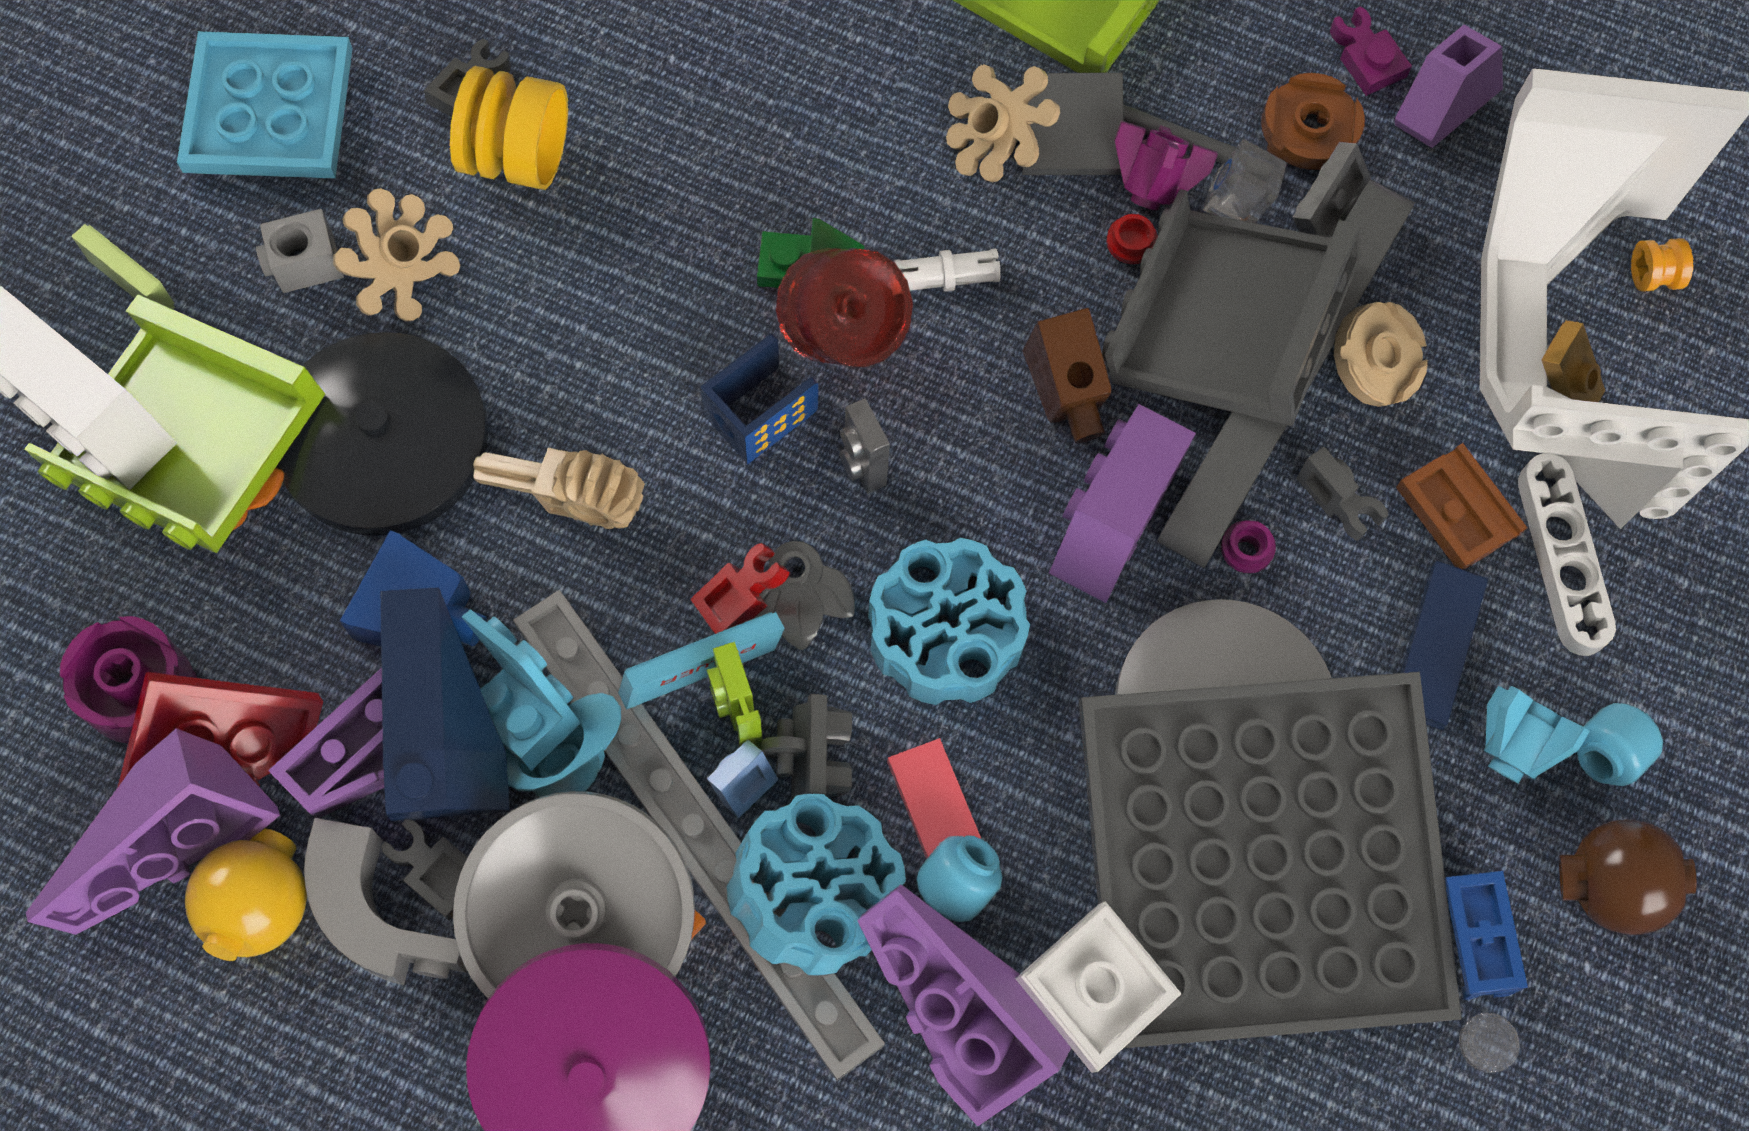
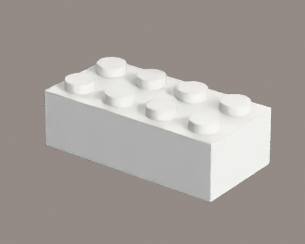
M0 286V393L9 399L17 393L20 397L13 403L38 426L41 425L44 428L51 422L52 425L46 432L69 453L79 456L85 451L86 453L79 460L89 470L106 480L113 475L130 490L177 443L124 387Z

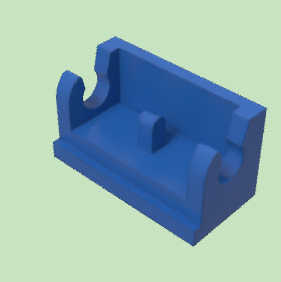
M1503 871L1446 877L1447 901L1465 985L1461 987L1463 1000H1471L1479 996L1491 994L1493 998L1505 997L1527 988Z

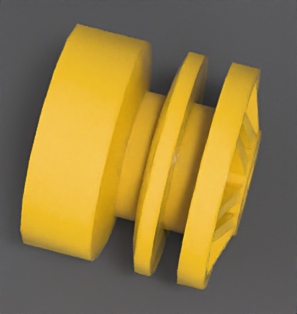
M473 66L467 71L460 84L451 120L450 153L455 171L473 176L479 172L481 177L494 180L504 169L507 182L546 190L551 185L558 171L565 144L568 122V96L565 86L558 82L527 76L519 83L516 89V83L512 74L498 71L494 75L493 71L488 68Z

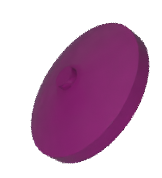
M582 943L552 949L535 956L511 972L497 986L482 1008L471 1035L466 1061L469 1097L476 1117L484 1131H691L704 1105L710 1077V1047L705 1023L698 1006L683 984L670 971L643 954L627 948L600 943Z

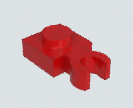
M759 543L749 550L744 560V567L741 570L735 565L727 563L690 599L715 634L754 619L767 607L760 594L766 588L773 589L779 587L788 578L790 572L777 562L766 572L763 571L765 563L775 554L771 548L763 543Z

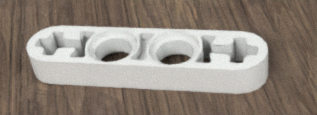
M1542 453L1536 455L1523 468L1518 478V488L1559 638L1570 652L1581 656H1589L1599 652L1613 639L1616 632L1615 619L1573 470L1569 463L1561 456ZM1541 470H1543L1546 478H1554L1556 481L1550 490L1545 481H1537L1535 478ZM1550 498L1552 504H1549L1546 507H1542V505ZM1560 517L1568 522L1572 529L1571 539L1566 541L1558 540L1550 535L1546 528L1547 518ZM1573 566L1579 569L1586 579L1585 589L1576 591L1567 588L1560 579L1561 567ZM1590 600V603L1582 609L1579 603ZM1583 619L1587 626H1595L1598 631L1591 638L1587 632H1578L1576 625Z

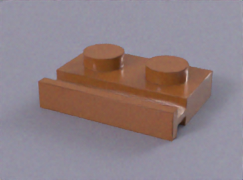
M1463 443L1450 453L1443 454L1401 479L1396 486L1399 493L1452 564L1462 570L1501 548L1513 538L1519 537L1528 528Z

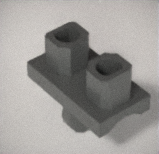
M811 693L808 696L807 703L793 707L792 719L777 720V736L763 739L760 750L765 757L777 759L776 776L792 777L791 802L796 795L824 794L828 798L840 797L848 793L852 788V768L850 763L827 761V744L844 745L850 741L852 713L827 706V695Z

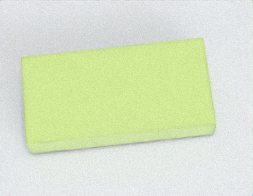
M84 224L71 236L88 261L135 298L137 295H141L170 309L175 308L173 300L157 278L92 226Z

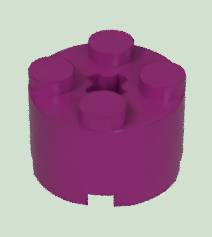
M124 616L118 617L120 620L102 625L97 622L82 630L65 650L60 663V677L63 678V696L65 701L76 715L105 737L117 742L129 743L146 672L197 678L185 654L157 626L138 617Z

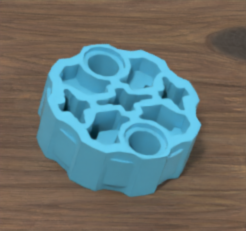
M960 537L951 543L937 544L923 540L908 546L901 551L899 560L886 573L877 577L870 596L868 619L871 622V653L875 663L883 675L893 677L904 686L909 697L924 703L937 705L944 700L958 699L972 703L995 692L997 683L1008 671L1018 665L1028 637L1030 623L1026 619L1024 601L1027 590L1022 579L1013 567L1002 565L991 556L986 545ZM927 567L933 570L937 578L932 582L921 583L914 580L909 572L914 568ZM971 575L976 576L975 588L967 591ZM988 591L992 592L996 598L987 600ZM1006 597L1005 606L1001 605L997 599ZM945 615L949 621L958 619L957 627L952 628L947 621L938 624L939 616ZM891 633L901 644L909 642L907 655L904 651L902 652L898 645L889 647ZM929 651L926 665H921V655ZM969 659L978 660L984 664L988 673L983 677L972 678L960 670L959 664Z
M824 794L796 795L789 805L775 811H764L757 818L735 853L736 863L733 876L726 888L730 914L741 921L749 934V946L761 957L772 964L788 963L800 967L808 975H828L837 973L843 964L859 956H867L872 951L857 920L897 886L903 885L906 882L901 854L890 847L882 834L881 822L859 805L844 806L832 802ZM797 823H805L815 831L817 837L802 833ZM854 848L856 858L846 859L849 852ZM786 908L781 917L774 914L776 909ZM815 931H824L834 939L836 948H829L821 944L816 937Z

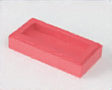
M940 738L888 757L887 763L926 859L938 844L949 836H975L981 839Z

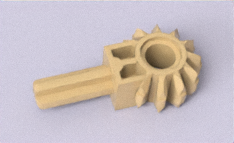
M548 448L543 462L539 463L485 452L480 457H476L473 463V478L478 483L533 494L548 513L588 523L590 526H602L605 529L628 527L636 511L639 510L643 499L642 492L645 483L638 476V473L633 468L624 466L620 460L606 457L603 453L599 455L590 453L587 450L579 451L578 453Z

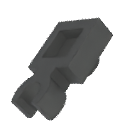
M485 39L479 40L473 45L471 60L467 64L454 58L424 89L426 102L452 117L459 87L467 71L473 66H480L492 70L494 75L498 71L509 73L511 69L509 53L503 51L498 58L486 60L490 56L489 43Z
M405 820L402 825L413 835L411 847L405 851H397L385 841L381 849L394 864L414 867L403 881L450 921L453 917L456 886L467 856L443 836L430 848L428 846V837L424 830L416 822Z

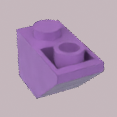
M1466 25L1461 26L1427 55L1395 117V126L1433 148L1503 89L1502 46Z

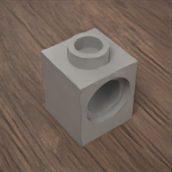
M322 209L260 224L264 245L256 246L259 263L265 277L274 275L283 293L344 278L343 273L339 272L333 265V255L337 252L333 232ZM298 249H305L299 255L289 256L292 252Z

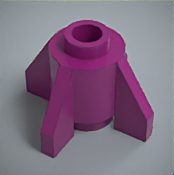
M1121 121L1114 142L1124 187L1133 193L1130 200L1135 204L1148 209L1159 210L1161 204H1173L1179 189L1187 190L1188 192L1211 173L1218 156L1217 151L1193 144L1188 156L1185 153L1189 143L1180 137L1172 135L1170 128L1160 125L1159 130H1150L1147 140H1143L1146 132L1145 128Z

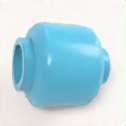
M1613 703L1602 708L1583 726L1590 732L1579 751H1577L1582 769L1592 779L1609 785L1625 786L1637 781L1662 753L1663 739L1658 726L1647 713L1629 704Z
M949 836L938 844L918 871L916 880L923 901L946 919L955 922L971 921L980 914L1001 887L1003 877L999 865V857L987 842L978 837Z

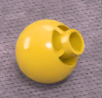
M264 828L250 840L231 841L215 848L195 867L186 887L185 910L189 924L198 938L204 942L202 947L206 952L226 961H235L237 957L262 955L279 947L297 929L305 912L307 892L303 874L299 866L292 860L296 851V845L288 837L279 832Z

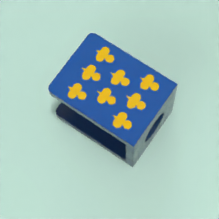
M773 334L765 337L700 386L704 417L747 465L818 410V383L813 377L807 379L747 426L728 407L779 368L778 339Z

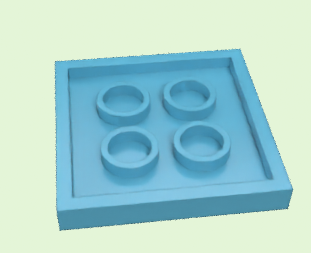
M198 31L177 164L183 173L336 179L353 50L349 37Z

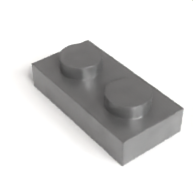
M1339 142L1328 161L1321 167L1318 177L1305 198L1298 204L1293 215L1299 232L1332 238L1338 221L1346 220L1366 184L1371 179L1356 143Z
M866 398L845 407V428L840 430L844 450L840 451V458L850 479L855 480L859 478L868 494L887 484L890 443Z

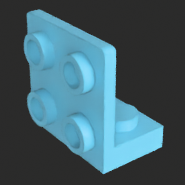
M470 609L462 616V619L503 668L480 690L503 746L532 771L581 724L580 720L567 705L573 699V696L553 675L549 674L547 677L543 675L542 670L547 666V663L528 642L522 640L516 646L514 643L517 639L500 620L493 616L486 622Z

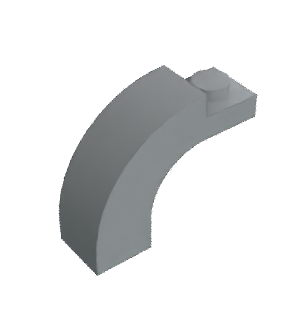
M314 818L305 854V887L312 913L328 940L341 953L364 970L379 978L400 985L405 983L410 963H414V973L434 978L447 979L449 970L466 973L467 969L459 953L456 939L399 929L385 923L379 915L372 891L374 872L383 842L377 833L369 827Z

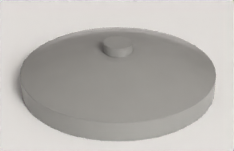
M1216 599L1187 604L1174 609L1152 623L1140 635L1129 651L1119 673L1115 695L1329 679L1331 675L1316 647L1297 627L1283 617L1254 604Z
M582 791L560 792L536 798L513 809L499 819L485 832L467 857L456 886L453 906L454 933L459 953L470 977L487 998L490 997L497 986L511 972L528 960L552 949L582 943L608 944L633 950L656 961L676 976L689 948L695 917L694 890L690 873L683 856L669 834L654 819L632 804L605 794Z

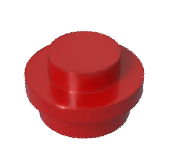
M1128 214L1112 223L1107 233L1106 244L1111 255L1120 262L1140 264L1146 249H1153L1158 235L1153 224L1146 217L1139 214Z

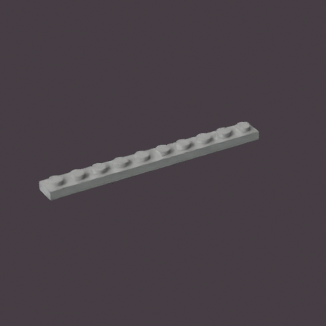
M560 589L513 620L515 626L526 642L546 661L547 666L545 668L548 673L558 679L573 696V699L569 702L570 704L587 695L604 693L613 696L621 706V722L615 737L604 750L605 754L648 815L674 841L685 860L689 873L835 1080H840L884 1047V1041L835 973L808 975L800 967L788 963L772 964L749 946V934L741 921L730 914L727 901L726 886L733 876L736 863L735 853L741 842L643 705L639 704L626 710L618 694L623 677ZM786 908L776 909L774 914L781 917Z

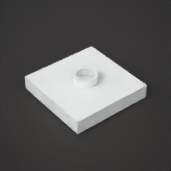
M1106 901L1098 904L1015 978L1091 1073L1101 1070L1181 995V992Z

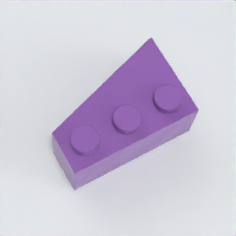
M382 668L268 770L315 818H321L384 788Z

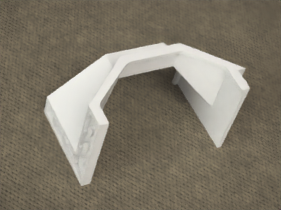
M1533 68L1514 101L1481 257L1480 390L1513 450L1556 454L1564 458L1571 466L1576 482L1620 529L1638 512H1640L1641 516L1650 519L1673 516L1749 446V419L1572 400L1548 388L1547 374L1541 361L1547 351V285L1615 219L1623 216L1666 220L1749 115V92Z

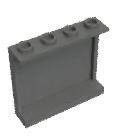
M1179 189L1172 207L1165 208L1161 215L1158 227L1159 235L1153 249L1147 248L1143 254L1140 265V277L1135 289H1129L1124 296L1120 322L1116 330L1109 331L1105 338L1102 356L1103 360L1107 361L1112 383L1293 426L1362 257L1360 224L1339 220L1332 238L1191 211L1187 190Z

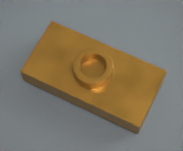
M1565 320L1541 359L1551 388L1572 400L1599 402L1605 392V388L1601 378L1600 366L1596 363L1584 324Z

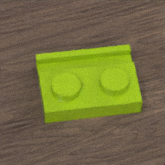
M735 641L713 648L716 667L706 671L719 718L730 716L734 731H738L740 746L749 740L760 749L761 741L763 740L761 719L758 710L754 711L752 691Z

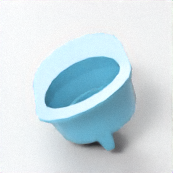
M598 693L587 695L568 705L581 724L532 771L506 749L508 786L518 791H533L539 797L560 792L586 791L595 781L605 758L604 750L615 737L621 722V706L613 696Z

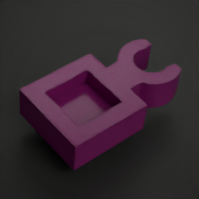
M1363 7L1356 8L1351 18L1356 28L1345 25L1340 16L1334 18L1330 27V34L1335 42L1345 46L1340 59L1365 96L1407 78L1412 65L1387 29L1376 34L1370 29L1371 17Z

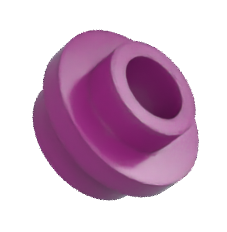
M1245 520L1231 525L1221 541V552L1224 560L1233 569L1242 573L1262 571L1270 564L1276 551V544L1272 533L1265 525L1257 521ZM1241 542L1252 544L1255 547L1256 554L1249 556L1242 553L1238 544Z

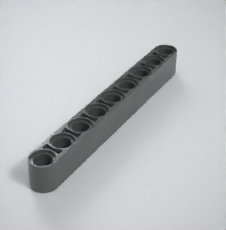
M1371 179L1366 184L1345 220L1360 224L1362 257L1310 385L1335 344V335L1343 318L1357 306L1416 203ZM1232 412L1167 521L1157 542L1205 568L1287 425Z

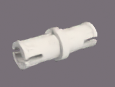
M997 249L952 255L950 250L939 251V256L894 260L895 281L898 280V283H896L897 292L903 293L904 291L942 287L944 292L954 291L956 285L991 281L999 282L1000 262L996 261L999 257Z

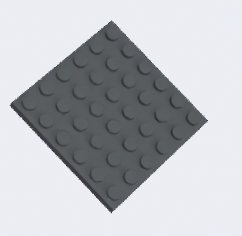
M1420 672L1092 696L1078 699L1098 904L1107 902L1181 992V995L1124 1048L1462 1020Z

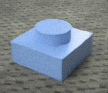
M749 740L744 742L734 753L727 755L719 763L717 769L707 778L723 805L737 818L745 813L779 780L763 752Z

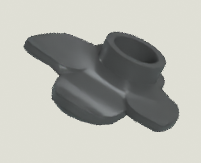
M790 541L782 544L774 551L775 554L769 560L768 569L776 562L786 568L789 560L800 558L805 564V570L798 578L788 576L786 581L779 587L773 589L766 588L760 596L767 604V607L755 618L770 612H776L785 628L782 636L799 650H804L816 637L823 622V615L837 618H852L854 616V594L845 575L836 569L824 566L819 553L811 545L801 541Z

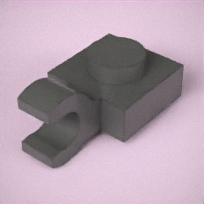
M1322 447L1307 458L1296 477L1330 518L1335 514L1343 523L1346 533L1356 541L1360 540L1367 532V528L1360 522L1358 514L1369 515L1378 526L1389 515L1385 505L1378 499L1368 496L1362 497L1355 493L1359 486L1354 481L1351 469L1343 460L1334 458L1325 447Z

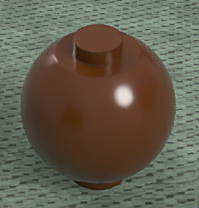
M1624 819L1602 824L1582 839L1574 855H1559V880L1562 901L1577 900L1590 919L1613 932L1640 935L1657 931L1671 923L1680 914L1686 903V894L1696 893L1697 882L1694 860L1683 858L1680 845L1667 832L1644 821Z

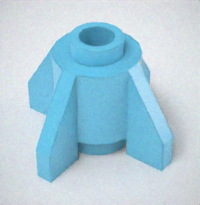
M1498 686L1487 704L1486 744L1483 751L1493 758L1488 765L1489 768L1519 784L1523 775L1535 780L1541 773L1579 751L1590 731L1533 701L1532 698L1513 686H1510L1508 690Z

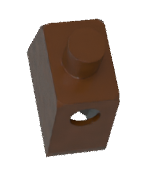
M1089 308L1037 321L1022 351L1048 421L1056 423L1068 420L1076 444L1103 436L1105 430L1098 410L1111 394V385Z

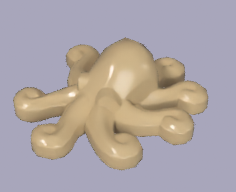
M985 64L978 66L973 73V85L981 92L990 93L991 98H969L961 92L954 93L950 97L948 104L950 114L959 119L968 117V124L957 123L952 125L948 130L946 139L947 144L955 150H961L966 147L969 141H974L971 146L958 153L955 160L956 169L964 176H972L977 172L978 161L986 156L979 167L980 174L985 180L993 183L1003 177V163L1010 157L1017 140L1020 142L1014 154L1017 164L1022 167H1030L1037 161L1039 147L1030 124L1036 123L1044 127L1052 126L1059 118L1060 106L1051 99H1045L1037 108L1028 105L1029 101L1043 92L1048 84L1046 72L1036 66L1030 67L1025 72L1024 84L1013 91L1009 86L996 79L993 68Z
M382 188L374 189L367 195V204L376 212L377 236L372 231L371 217L364 209L351 208L345 212L342 219L344 226L350 231L355 232L359 248L367 260L359 262L358 255L351 248H340L333 255V265L339 272L345 275L373 279L371 284L361 290L356 296V305L362 313L368 316L379 313L382 309L380 296L393 288L395 291V314L403 321H413L419 318L422 313L421 304L411 298L413 282L424 281L438 273L451 277L459 271V260L452 252L444 251L437 253L427 262L421 260V258L432 251L438 239L451 235L453 224L446 216L437 214L428 218L424 231L421 233L414 228L416 222L423 218L425 213L424 202L419 197L413 194L404 196L399 201L401 216L394 220L395 198L387 190Z

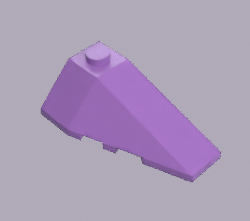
M175 729L135 763L26 911L27 922L77 935L138 903L139 891L166 878L174 884L191 875L189 865L204 858L215 848L231 841L250 840L280 816L278 807L222 746Z
M903 885L897 886L857 920L887 981L898 987L909 1009L906 1019L913 1034L921 1033L933 1058L929 1066L937 1082L977 1126L1061 1069L1071 1047L1015 978L1020 974Z

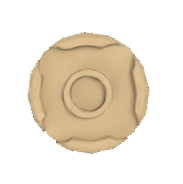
M1392 302L1370 303L1356 307L1343 318L1335 335L1334 358L1337 372L1348 392L1362 403L1381 407L1407 401L1419 390L1427 373L1428 360L1422 361L1423 352L1421 348L1427 346L1424 333L1415 317L1401 305Z

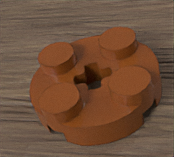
M1302 73L1291 77L1287 84L1282 85L1279 89L1277 86L1271 92L1262 114V132L1268 143L1267 151L1269 155L1276 161L1287 162L1299 168L1320 170L1323 164L1328 161L1339 142L1358 144L1365 125L1364 110L1358 98H1356L1354 103L1351 96L1344 92L1346 85L1338 79L1325 74ZM1308 114L1317 115V122L1325 124V127H1318V129L1310 128L1302 121L1306 119Z

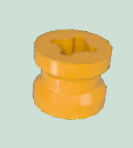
M1684 238L1669 239L1662 245H1658L1654 240L1639 241L1635 245L1631 259V273L1635 287L1639 291H1654L1659 285H1666L1668 289L1672 290L1684 289L1688 286L1693 272V255L1689 243Z

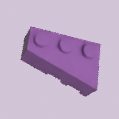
M1140 404L1136 407L1128 423L1118 419L1104 446L1111 450L1107 457L1100 453L1096 455L1084 479V482L1090 484L1088 490L1085 492L1077 488L1062 517L1071 522L1049 574L1106 603L1125 563L1130 560L1137 547L1139 538L1155 514L1175 477L1196 433Z

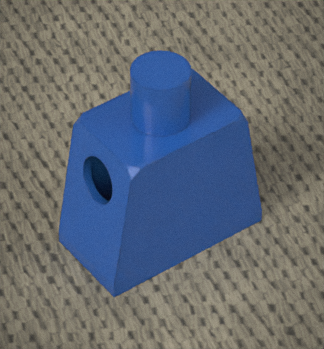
M390 530L340 619L341 624L351 638L381 647L380 591L439 587L460 641L472 647L479 641V638L462 619V616L470 610L465 607L471 594L465 579L459 573L400 534ZM475 612L478 616H480L483 620L487 622L486 616Z

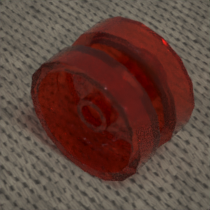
M823 248L804 254L788 268L778 288L776 314L781 333L794 351L814 362L867 367L886 360L901 346L910 328L913 302L907 279L895 262L878 251L857 248Z

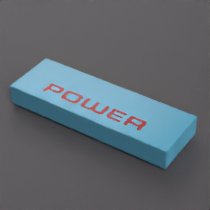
M770 612L627 668L624 672L618 694L626 710L707 678L706 670L716 667L713 648L735 641L741 662L744 663L774 651L785 628L777 613Z

